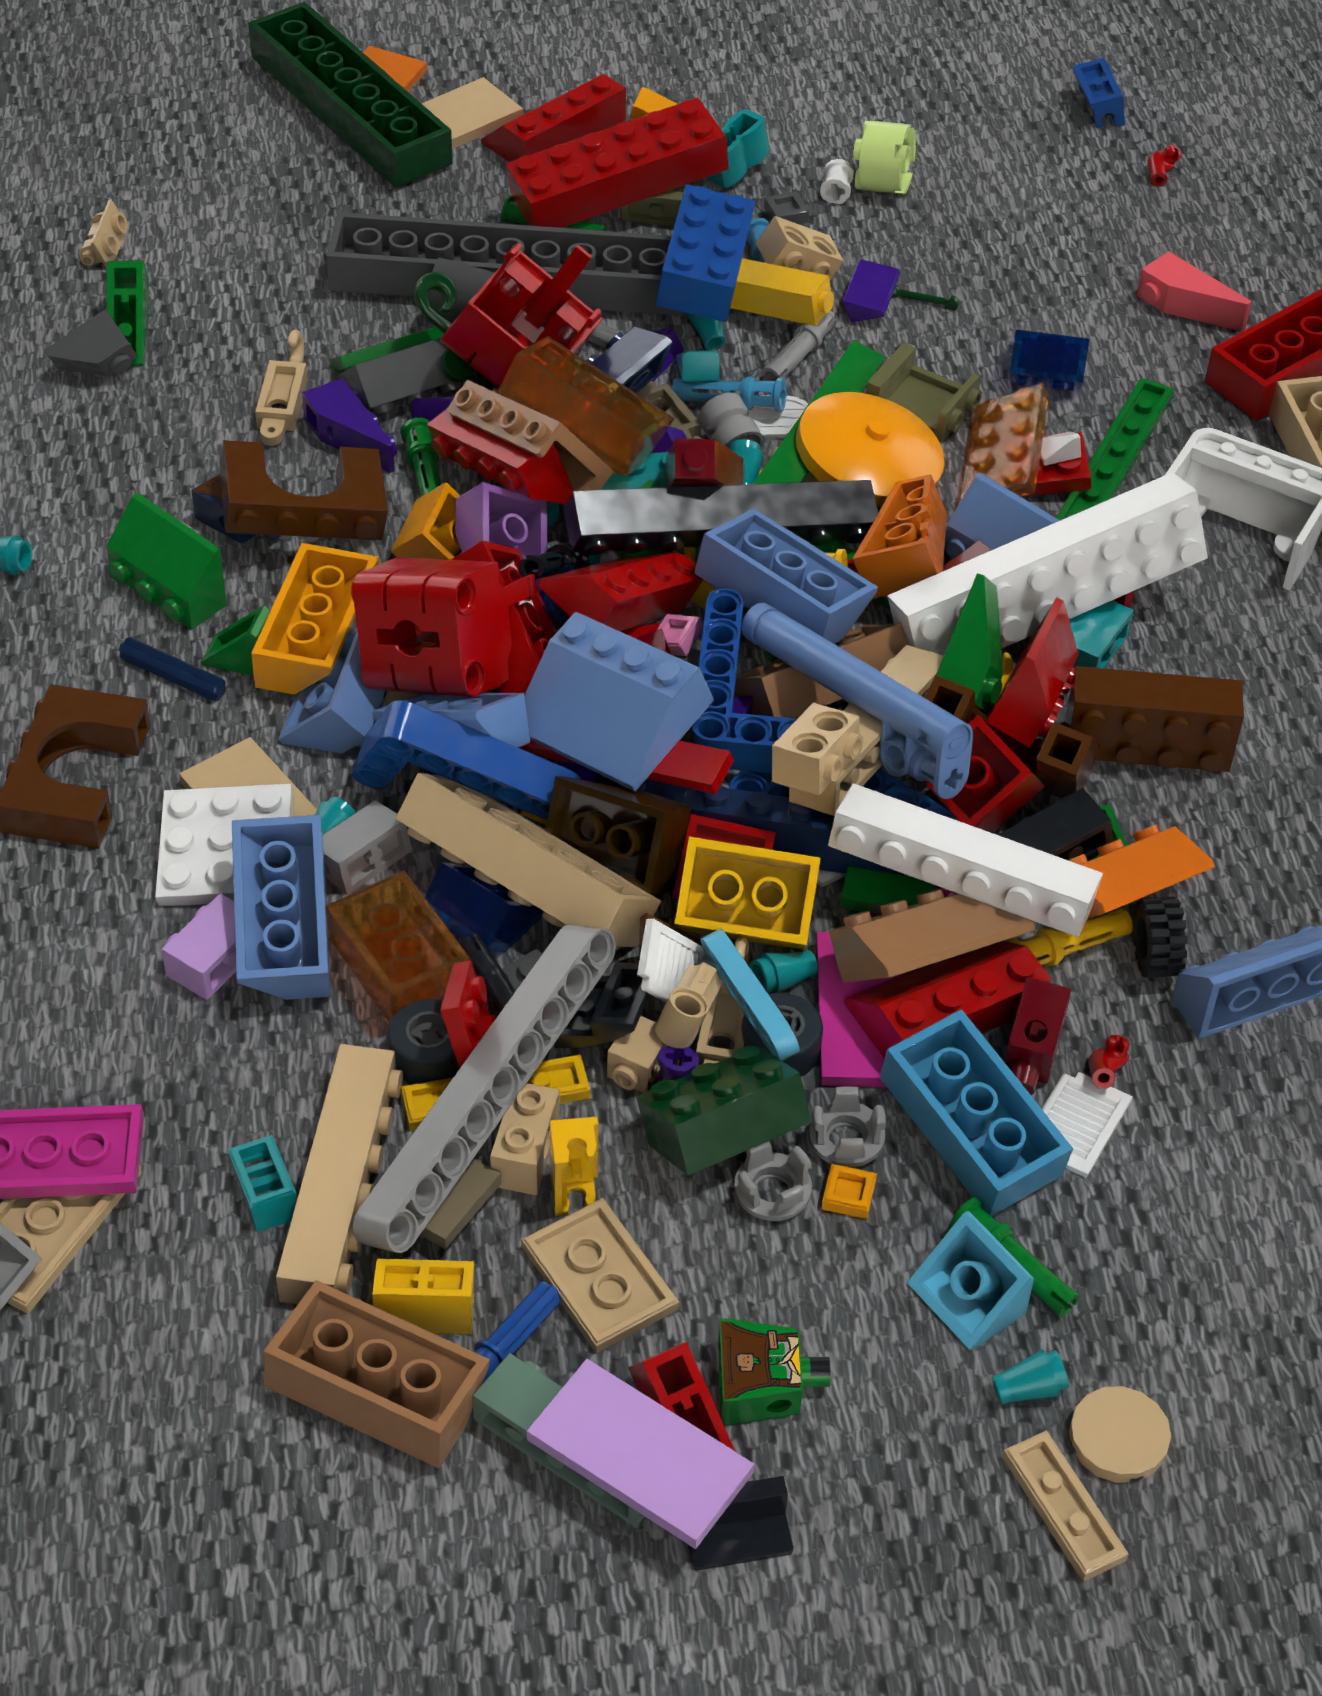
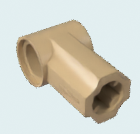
M704 962L700 965L688 966L677 987L670 993L656 1023V1035L663 1043L680 1049L689 1047L693 1043L723 985V981L719 978L716 968Z

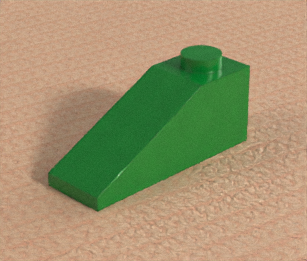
M107 261L106 310L138 356V358L132 361L130 366H144L149 316V277L144 261Z
M977 573L936 675L974 690L976 706L980 711L988 713L991 704L998 700L1002 691L1001 679L1003 668L997 586L984 575Z

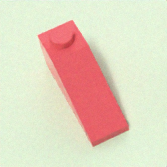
M1169 251L1141 269L1136 295L1145 303L1152 305L1163 313L1238 331L1246 329L1252 303L1251 300Z

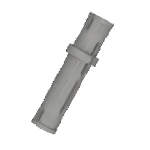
M830 311L817 326L808 323L801 324L795 330L792 340L761 370V376H765L762 380L776 381L777 378H786L811 350L815 351L819 348L824 336L837 323V319L831 321L835 314Z

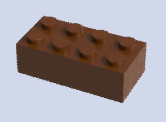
M1075 666L1064 726L1093 737V760L1120 762L1126 765L1145 764L1165 768L1202 769L1207 772H1230L1244 719L1242 680Z

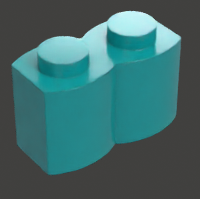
M748 109L734 114L726 122L724 128L721 129L726 135L729 170L709 176L707 180L723 188H728L740 181L746 174L747 169L760 163L770 150L764 117Z

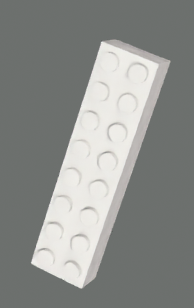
M1174 472L887 595L894 624H902L909 646L944 655L978 573L987 577L997 586L1002 649L1032 636L1056 597L1064 601L1068 617L1071 619L1208 558L1197 490Z

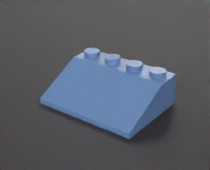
M575 612L548 642L524 695L531 741L634 792L714 701L699 667L578 612Z

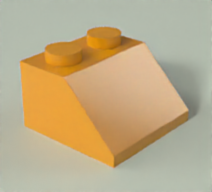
M447 482L415 501L391 550L396 557L451 560L462 553L456 537V498L460 495Z

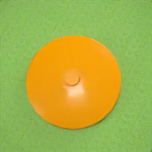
M840 392L823 396L806 408L796 431V447L800 458L807 469L820 482L871 480L877 507L883 506L896 482L931 474L937 486L944 469V453L933 431L914 413L897 403L878 396L858 392Z

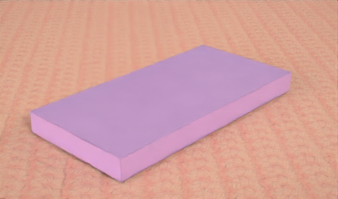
M589 1359L582 1363L527 1430V1441L694 1549L699 1546L754 1473L755 1464Z

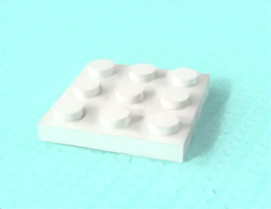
M292 784L164 790L155 895L158 906L209 904L220 893L234 901L232 820L292 817L294 804Z

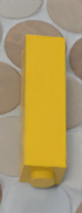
M742 258L730 308L817 326L823 317L831 311L834 304V294L831 291L829 275Z

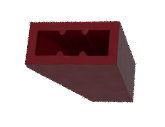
M675 438L665 458V488L743 485V458L715 439Z

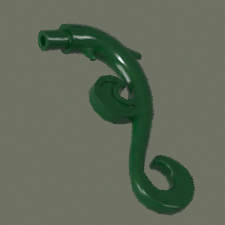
M426 273L417 280L413 297L424 316L445 334L452 323L430 307L427 294L429 290H437L442 295L443 305L439 311L446 314L456 303L457 290L452 280L443 273ZM447 348L443 352L441 368L443 374L450 381L459 383L467 380L472 375L473 368L463 365L462 359L453 351ZM476 354L469 360L470 363L472 362ZM476 371L478 385L493 391L495 386Z

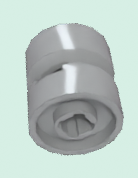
M724 393L710 399L699 411L698 421L701 423L709 439H715L727 448H729L733 441L742 439L757 442L760 445V449L763 445L764 437L753 418L748 417L749 411L738 394Z

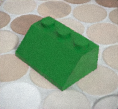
M136 493L133 495L107 544L108 570L116 582L127 584L138 593L143 601L154 603L164 610L169 619L174 622L180 621L192 630L227 606L220 548L141 494Z

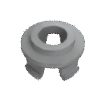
M836 1087L830 1104L824 1107L815 1106L813 1108L809 1126V1141L812 1149L821 1159L830 1164L853 1168L870 1163L880 1154L884 1146L885 1110L882 1105H877L872 1110L860 1104L858 1087ZM841 1126L853 1127L863 1137L840 1138L837 1145H834L829 1140L831 1132Z
M769 1141L745 1151L747 1153L746 1160L738 1169L734 1182L735 1196L741 1207L752 1216L767 1221L790 1219L803 1211L809 1203L812 1192V1181L808 1173V1169L811 1168V1162L807 1154L799 1146L794 1147L789 1156L782 1153H774ZM767 1178H777L787 1184L789 1189L779 1193L775 1202H768L759 1197L756 1187L759 1182Z

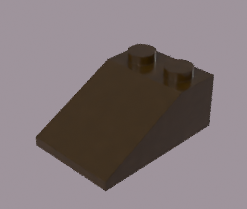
M556 776L545 831L645 892L655 895L674 889L691 806L651 793L634 792L630 789Z

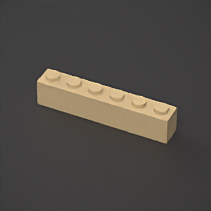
M906 645L894 658L888 660L881 672L925 698L944 655ZM849 702L843 711L860 716L859 734L863 736V746L857 759L851 760L842 770L838 780L831 782L819 796L789 787V802L835 816L838 807L852 784L863 787L883 765L880 758L882 722Z
M340 1044L276 1275L280 1302L298 1304L315 1280L347 1294L350 1292L353 1280V1264H349L351 1253H359L362 1246L353 1234L354 1217L374 1188L373 1184H369L372 1173L379 1174L381 1171L384 1147L379 1145L381 1136L389 1135L393 1122V1108L389 1107L391 1097L399 1098L401 1093L403 1072L402 1070H396L395 1051Z

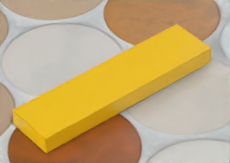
M581 1054L542 1061L527 1082L529 1084L559 1089L560 1104L591 1098V1090ZM454 1077L401 1086V1095L410 1131L417 1129Z

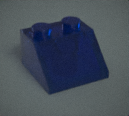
M1016 330L1009 377L1016 378L1015 384L1037 387L1038 381L1053 383L1052 389L1073 392L1075 386H1082L1090 339Z
M442 862L419 907L420 910L433 917L431 924L436 928L450 934L456 932L464 938L469 936L472 943L475 942L472 934L479 933L491 952H506L542 918L543 910L533 904L529 907L512 900L507 895L509 889L499 883L491 885L480 880L473 874L475 868L469 864Z

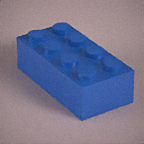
M685 185L662 270L655 306L727 323L756 201L746 199L740 195H729L713 191L703 186Z

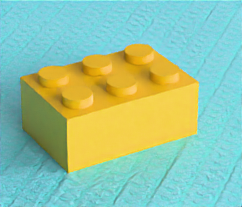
M689 837L675 927L685 932L709 935L721 928L729 939L736 940L742 936L753 943L806 951L821 858Z

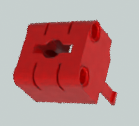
M517 243L513 245L503 256L506 259L503 265L467 303L461 314L440 339V342L466 363L476 354L469 366L497 389H500L509 380L502 393L509 399L528 408L541 399L558 376L562 375L582 351L583 345L603 320L600 317V309L597 308L594 312L569 291L571 285L593 257L579 245L574 248L554 278L520 250L523 246L522 244Z
M396 557L367 570L360 571L353 579L351 595L355 607L363 684L365 687L375 690L477 697L483 692L498 688L502 683L510 680L508 657L512 649L508 607L528 597L536 596L535 574H529L502 586L499 579L498 562ZM415 625L418 626L420 631L438 632L439 643L416 641Z

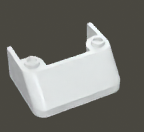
M1202 428L1196 430L1165 475L1174 472L1197 490L1201 517L1207 509L1276 534L1273 549L1280 558L1289 562L1283 588L1290 591L1309 560L1322 530V468L1217 429Z

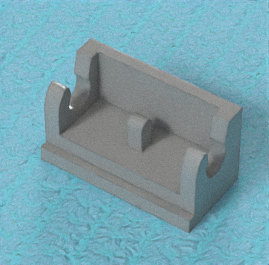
M374 800L323 835L324 862L326 864L325 877L340 888L342 892L349 895L412 851L409 834H407V826L395 819L397 813Z

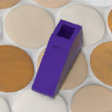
M343 378L302 392L304 420L321 442L340 450V447L379 449L382 470L389 473L395 471L394 456L397 455V447L393 437L390 434L384 433L376 415L373 412H368L363 405L359 393L356 390L352 391Z

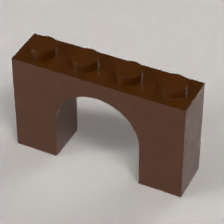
M223 440L220 480L225 533L383 540L388 508L379 449L340 447L335 475L337 489L321 496H301L287 492L271 481L265 468L263 442Z
M934 676L925 696L927 700L967 724L977 715L985 722L987 721L988 717L976 706L974 690L940 676ZM1053 722L1046 739L1036 738L1029 748L988 724L1045 786L1041 789L1042 791L1061 798L1085 787L1093 769V737Z
M50 684L44 699L38 700L35 706L34 721L30 729H25L22 734L20 751L16 760L12 759L8 764L6 781L2 790H0V832L99 849L112 819L108 790L61 783L48 777L45 772L59 757L81 749H97L138 756L151 727L147 700Z

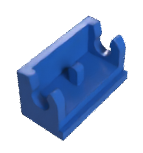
M1105 58L1072 66L1078 88L1084 94L1090 109L1093 110L1096 126L1098 128L1103 127L1102 118L1108 113L1113 114L1112 119L1116 126H1124L1123 95Z

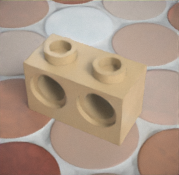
M777 216L773 217L756 242L766 263L829 275V280L832 279L844 262L830 235Z
M812 703L772 745V782L819 796L831 782L838 780L842 770L849 762L857 759L863 746V736L859 734L860 716Z

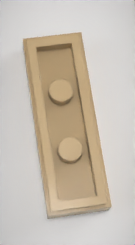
M1047 1430L1004 1450L1002 1458L1083 1582L1127 1561L1128 1552Z

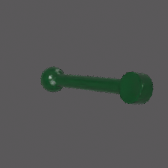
M897 285L891 297L901 296L941 304L951 310H956L960 303L958 297L954 295L943 298L903 290Z

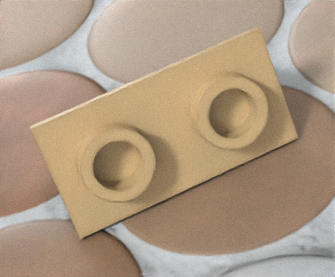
M112 199L108 200L103 212L97 213L94 216L93 224L87 235L89 239L85 240L84 245L79 250L80 261L86 266L103 262L107 268V261H115L129 226L124 214L119 212Z

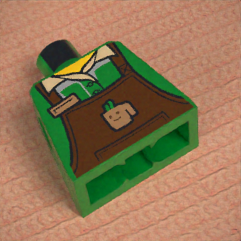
M727 1318L719 1320L720 1415L724 1425L797 1415L801 1409L803 1387H830V1358L801 1357L800 1333L795 1328Z

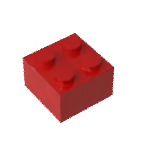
M977 715L968 723L973 729V741L967 781L963 789L953 798L943 799L939 796L937 797L960 822L994 833L1045 786L989 725ZM924 781L926 785L934 792L933 785L927 781Z

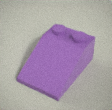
M485 482L480 483L456 498V537L462 552L483 540L517 548L524 559H527V555L545 553L547 551V502L531 499L523 494L511 492L510 490ZM538 579L535 581V584L548 610V595L538 586L541 580Z

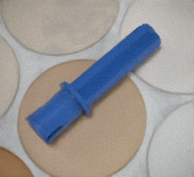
M545 1281L539 1282L487 1340H479L474 1346L475 1353L490 1359L489 1368L483 1383L509 1353L514 1354L560 1303L558 1290L554 1285L550 1286Z

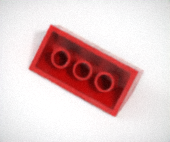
M602 74L502 125L481 138V143L506 161L511 162L522 156L549 149L554 145L563 144L584 137L589 133H595L626 121V88L607 75Z
M447 409L427 424L433 437L431 440L432 447L440 457L444 459L449 458L459 463L466 470L472 469L480 473L488 481L494 480L504 485L511 492L516 491L531 499L566 504L574 491L554 443L545 456L539 458L451 416Z
M482 540L451 559L498 562L499 579L502 586L522 578L519 572V563L523 556L517 548ZM537 587L535 597H528L508 607L512 649L508 657L510 680L496 688V693H524L525 695L548 642L557 633Z
M678 552L632 555L542 578L538 586L570 617L575 612H578L617 631H622L660 620L663 617L665 618L667 614L677 615L682 613L704 579L694 573L695 564L690 558Z
M1056 597L1017 660L986 721L1029 748L1037 735L1045 739L1053 722L1056 721L1057 714L1065 702L1064 699L1071 689L1075 669L1073 665L1079 654L1065 603L1062 599Z
M1000 941L917 968L851 995L845 999L844 1003L885 1059L888 1048L961 1009L981 1034L1015 1020L1027 977L1049 983L1052 979L1026 945Z

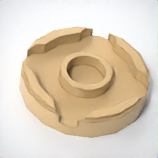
M1124 1386L1102 1387L1087 1394L1076 1406L1069 1429L1070 1442L1072 1440L1073 1447L1076 1450L1075 1455L1080 1463L1097 1477L1115 1483H1127L1131 1479H1137L1142 1476V1479L1153 1475L1164 1463L1171 1440L1168 1418L1160 1406L1144 1393Z

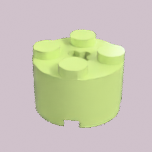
M881 121L864 122L862 139H856L853 151L854 159L859 160V169H857L855 175L856 189L906 194L913 173L908 172L910 161L915 162L916 153L915 130L910 128V124Z

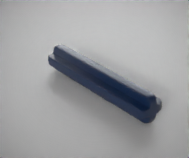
M128 637L119 646L121 659L207 699L219 701L226 692L227 688L225 687L226 682L224 679L137 639Z

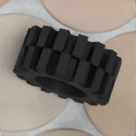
M1175 896L1140 898L1135 904L1136 910H1134L1133 914L1135 938H1133V946H1136L1135 957L1138 959V969L1145 978L1178 976L1185 969L1186 962L1184 958H1187L1185 944L1188 943L1185 929L1187 927L1186 920H1183V907L1180 908L1181 902Z

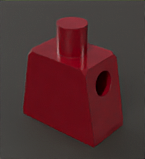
M1027 977L1009 1039L1005 1064L1028 1093L1032 1095L1035 1092L1037 1082L1047 1084L1065 1025L1072 988Z

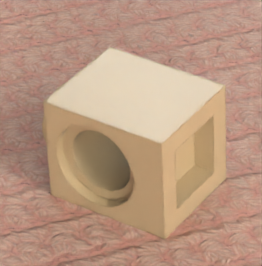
M640 1016L635 1031L616 1039L609 1048L607 1077L612 1079L621 1088L627 1090L635 1089L646 1093L650 1091L655 1078L659 1076L658 1053L661 1048L668 1045L663 1043L656 1035L655 1027L657 1022Z

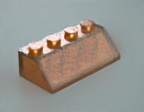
M549 336L515 355L498 390V393L561 422L607 464L614 473L625 476L642 465L674 420V417Z

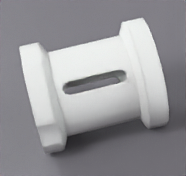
M834 159L829 161L824 167L823 176L825 181L821 184L820 194L828 203L843 204L851 194L850 183L854 177V169L849 162L843 159Z

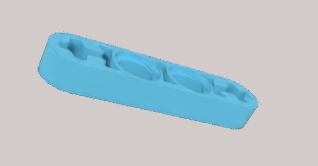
M720 928L701 938V945L712 967L717 969L719 978L723 981V984L746 1015L770 1053L781 1061L799 1053L800 1047L790 1025L726 933Z

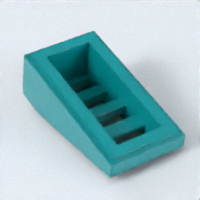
M689 351L676 355V363L682 381L704 382L720 380L718 352Z
M269 1135L228 1149L232 1166L256 1230L260 1232L291 1222L298 1197L273 1136ZM270 1157V1160L244 1167L245 1163ZM261 1175H265V1176H262V1177H259V1178L250 1180L251 1178L258 1177V1176H261ZM277 1187H281V1188H278V1189H275V1190H272V1191H269V1192H266V1193H263V1194H260V1195H257V1196H256L257 1193H261V1192H264V1191H267V1190H271V1189H274V1188H277Z

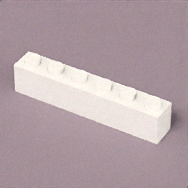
M854 783L835 813L828 846L1076 937L1080 936L1090 914L1103 875L1099 871Z

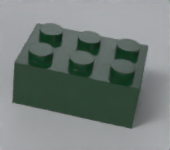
M758 1045L739 1048L729 1058L717 1063L701 1064L695 1067L691 1074L676 1080L658 1082L651 1087L650 1091L636 1096L648 1144L687 1176L811 1123L800 1072Z

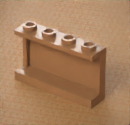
M469 380L455 394L454 400L447 408V412L451 416L539 458L544 457L554 443L574 491L601 490L613 473V470L561 422Z

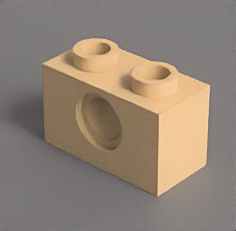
M526 1083L504 1114L490 1156L491 1168L501 1172V1185L498 1188L532 1195L538 1194L550 1154V1120H560L559 1089Z

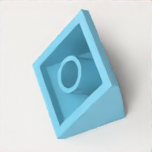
M965 1211L907 1283L969 1350H974L1026 1314L1034 1278L971 1212Z

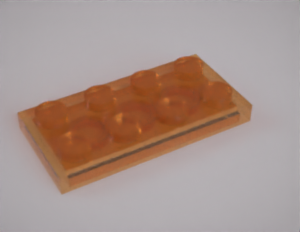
M1043 383L1029 388H1021L1015 393L997 399L986 400L976 406L960 501L975 476L979 473H982L1020 497L1035 493L1049 400V392Z

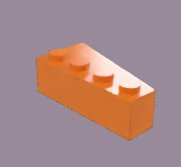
M931 474L895 483L853 557L859 575L878 586L877 592L872 599L883 596L888 599L887 595L943 572L947 513Z

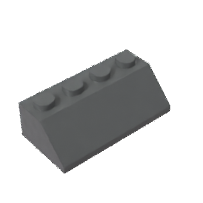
M441 338L356 364L337 375L338 379H344L352 391L356 390L359 393L364 407L367 410L372 409L375 415L394 410L393 402L405 398L408 405L415 398H429L427 391L439 387L442 394L462 388L461 382L450 381L443 374L441 356L448 347L440 342ZM462 360L463 365H465V366H469V365H470V362H469V361L466 363L465 361ZM473 369L472 375L469 378L473 377L475 383H478L476 371Z

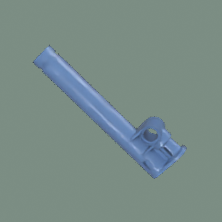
M764 602L757 603L749 609L741 626L742 634L747 640L882 722L880 758L889 774L895 777L908 774L918 781H927L933 785L936 795L943 799L953 798L963 789L969 775L973 729L969 724L784 613L779 612V610Z

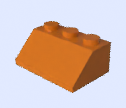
M1157 824L1133 833L1135 842L1124 846L1121 839L1097 848L1099 853L1097 858L1087 861L1085 854H1082L1068 861L1103 873L1093 907L1087 918L1089 919L1215 867L1213 860L1176 826L1160 832Z

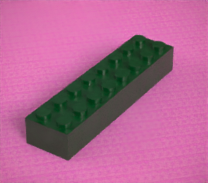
M305 1L248 23L251 57L395 188L453 164L451 129Z

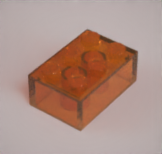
M404 870L326 905L329 940L389 1024L392 1017L402 1007L414 1001L424 999L443 1001L453 964L470 960V957Z

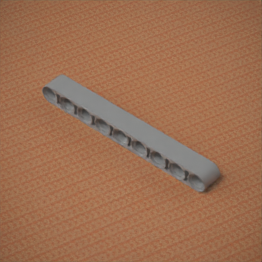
M569 924L557 933L358 1209L354 1217L353 1234L359 1243L397 1253L407 1251L414 1244L514 1102L518 1093L526 1085L611 964L616 946L613 934L609 930Z

